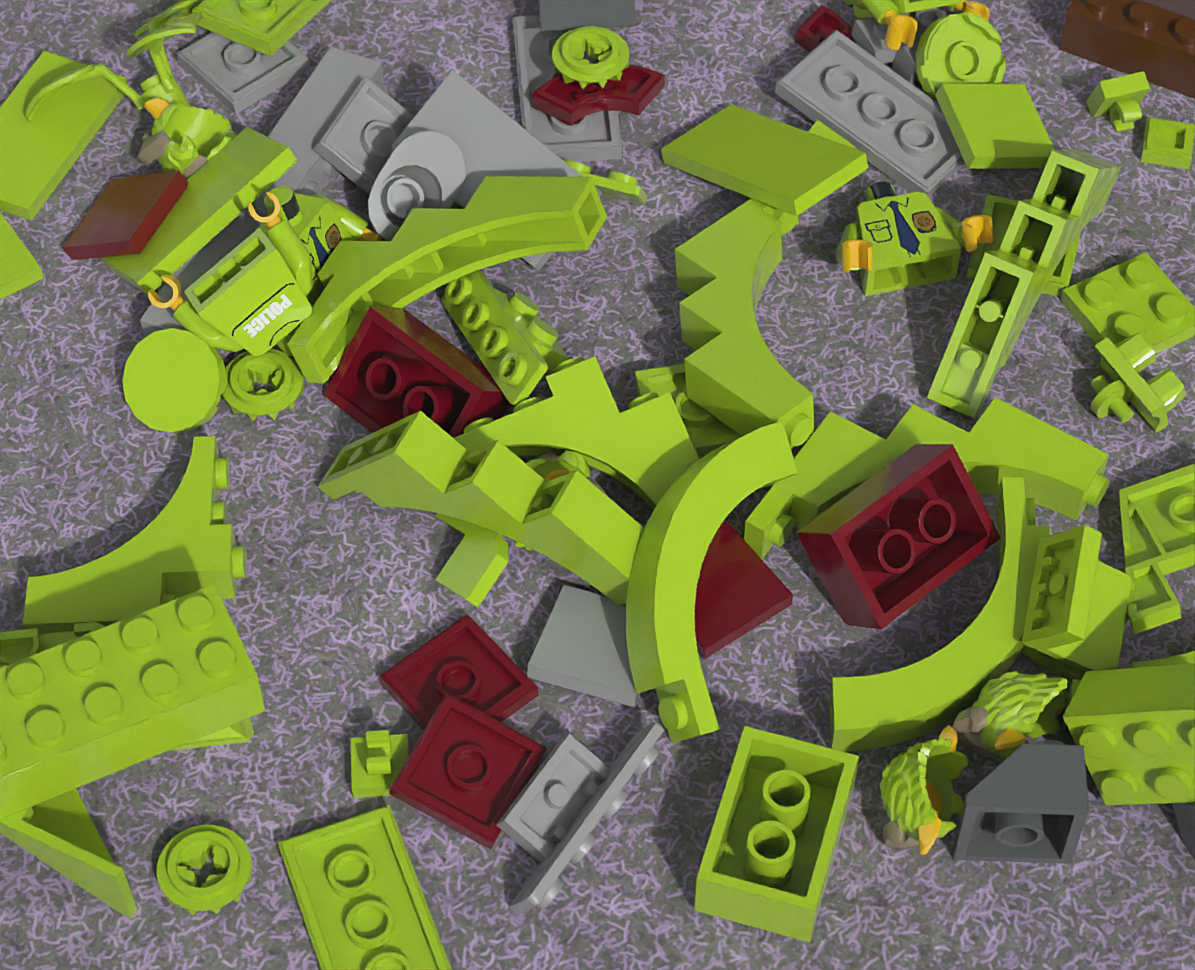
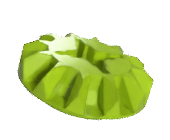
M595 26L576 28L563 34L554 44L552 50L554 71L562 73L565 83L578 81L582 89L589 83H596L601 88H604L608 79L620 81L623 69L629 67V49L624 39L609 29ZM584 51H587L588 56H591L594 60H598V63L590 64L587 59H583Z
M270 349L263 356L258 357L250 352H245L234 358L225 368L227 384L225 394H222L223 401L230 405L234 415L245 413L253 422L259 415H269L275 420L279 411L283 409L294 410L296 399L298 396L304 395L303 373L296 360L282 351ZM271 380L273 392L260 389L255 393L253 382H259L264 385Z
M217 825L195 826L177 834L164 847L157 863V880L171 906L177 905L184 908L192 916L197 911L208 910L218 915L222 906L232 900L239 902L246 884L252 882L251 854L244 840L230 829ZM212 852L215 869L220 874L209 875L206 882L202 883L201 887H198L196 874L191 870L192 868L201 869L205 861H209Z

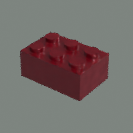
M915 444L796 531L844 623L849 626L881 630L1001 539L953 444Z

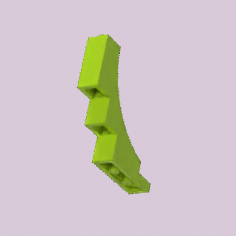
M1077 148L1051 151L1033 198L1019 200L1000 249L985 252L928 393V399L969 417L976 418L979 416L998 369L1005 366L1029 315L1051 275L1082 229L1104 210L1121 166Z
M751 198L675 249L677 287L690 295L679 303L682 341L696 350L684 359L686 392L689 399L742 436L758 428L783 421L790 448L803 444L814 432L813 393L796 381L776 360L758 329L755 313L761 293L769 277L782 261V235L788 233L799 224V215L795 216Z
M996 397L970 432L912 404L888 438L884 439L830 411L795 456L794 461L798 474L775 483L745 521L744 540L763 559L773 544L781 547L787 541L794 525L799 528L805 526L915 444H953L978 493L998 495L1002 477H1024L1026 498H1034L1036 505L1049 508L1077 520L1087 504L1095 508L1100 503L1109 486L1110 479L1103 476L1109 454Z
M420 410L344 446L318 485V488L332 499H337L353 491L357 494L362 492L379 507H401L429 511L492 530L552 559L591 584L617 605L626 604L629 576L644 527L578 470L546 481L499 440L469 452Z

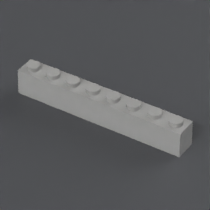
M335 47L329 48L268 136L289 147L298 160L293 167L265 192H269L279 186H288L294 193L308 196L314 193L322 195V189L330 177L336 178L340 171L315 152L313 148L357 84L365 76L388 94V86L384 84L381 62ZM265 192L251 203L256 214L261 217H267L269 214L264 203ZM248 207L172 275L180 281L183 289L181 297L185 301L188 298L183 291L259 227L260 223L250 217ZM165 283L158 296L163 300H171L173 297L172 287ZM152 303L140 319L144 338L152 332L168 328L186 329L173 318L175 312L170 307L158 308Z

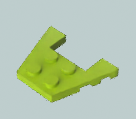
M1195 464L1119 490L1125 573L1132 579L1128 612L1130 628L1134 635L1181 619L1180 603L1164 575L1195 565Z

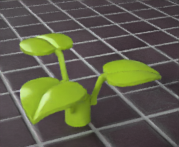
M181 0L164 12L151 18L134 32L133 35L136 40L141 39L128 49V56L134 58L149 49L158 74L140 84L144 91L143 94L139 95L104 64H89L65 73L45 85L35 95L26 110L25 115L28 121L31 120L38 107L50 94L71 83L95 77H105L134 102L138 110L145 108V102L153 98L165 99L170 103H176L177 101L185 102L191 106L173 76L163 42L178 34H196V25L203 16L201 12L192 14V10L203 0Z

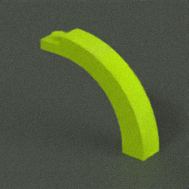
M783 421L758 428L710 451L692 464L672 483L660 499L645 525L637 546L629 576L626 601V639L629 664L636 694L653 689L656 690L659 700V716L662 724L668 730L671 743L720 730L697 650L695 634L697 583L707 549L728 514L755 490L798 474Z
M1024 477L1001 478L995 503L997 531L1001 537L998 540L999 574L997 584L982 611L967 629L951 643L912 665L868 676L832 677L829 697L831 749L842 752L862 751L891 746L918 738L944 726L955 719L959 712L972 707L974 701L978 699L982 688L990 679L1000 678L1002 674L1007 673L1024 645L1022 644V637L1039 539L1051 535L1050 525H1035V499L1026 498Z

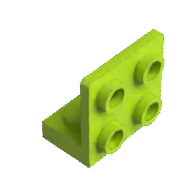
M1087 525L1078 526L1039 539L1022 644L1084 672L1118 669L1132 579L1128 574L1099 561L1098 556L1102 533Z

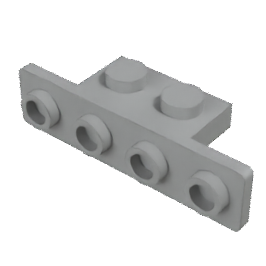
M654 722L637 732L610 768L570 733L559 740L496 824V826L540 862L509 905V908L517 915L536 906L541 910L544 909L559 893L564 885V881L559 878L561 872L569 861L576 864L586 855L596 841L597 837L591 831L601 817L605 820L609 819L628 797V792L623 789L633 773L636 776H640L658 756L660 750L654 744L665 730L660 724Z

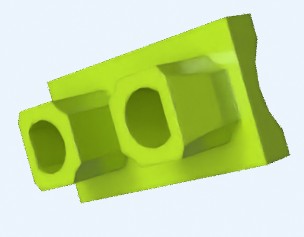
M1136 333L1116 345L1108 337L1096 344L1095 349L1102 357L1099 363L1100 368L1113 382L1110 384L1103 375L1097 376L1091 382V386L1098 393L1091 403V410L1096 416L1103 418L1114 412L1118 419L1125 423L1134 416V412L1127 405L1130 402L1155 433L1169 425L1167 412L1173 409L1186 396L1184 385L1172 370L1167 368L1146 383L1139 372L1155 362L1156 356L1149 343L1140 333Z

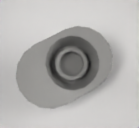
M419 131L404 138L393 150L374 181L367 201L369 219L375 231L385 241H392L413 208L450 209L465 179V160L460 147L449 136L436 131Z

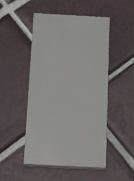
M539 15L513 17L522 127L562 160L583 162L622 159L618 111L593 113L584 116L571 126L532 107L531 94L547 81L562 74L554 71L552 50L556 41L570 30L541 31ZM584 51L583 59H587L590 64L598 63V60H594L591 56H588L587 51Z
M838 30L829 35L776 83L774 93L812 121L816 122L818 119L853 144L857 150L865 152L869 163L910 193L920 191L930 197L965 164L939 103Z
M454 70L450 72L391 146L394 150L404 138L419 131H436L449 136L460 147L465 160V179L455 199V202L464 209L485 176L583 177ZM597 189V192H598L599 197H600V195L602 194V192ZM554 252L522 258L539 271Z

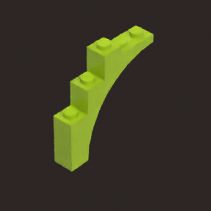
M485 176L465 209L413 208L392 241L340 240L318 273L325 288L313 305L311 315L303 320L287 344L307 383H326L339 366L370 306L402 309L446 283L489 266L512 259L549 252L588 250L607 218L592 177Z

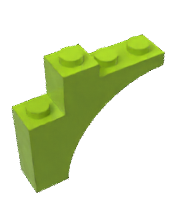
M595 356L584 360L583 357L566 360L554 369L555 373L546 376L553 395L552 397L545 400L542 397L524 400L513 408L514 413L495 421L493 418L477 420L464 428V434L454 438L469 452L499 440L519 458H535L550 451L559 456L566 450L580 453L589 467L609 475L627 486L642 498L653 511L672 483L699 460L671 393L668 392L661 396H658L657 393L642 395L628 404V410L620 413Z
M216 436L194 437L191 457L178 489L159 515L139 534L114 551L82 566L59 573L28 577L23 618L24 629L38 628L40 634L74 631V624L97 622L108 626L215 584L222 599H236L237 579L246 578L247 553L245 545H236L233 526L228 524L226 501H220V489L230 488V463L228 457H220Z

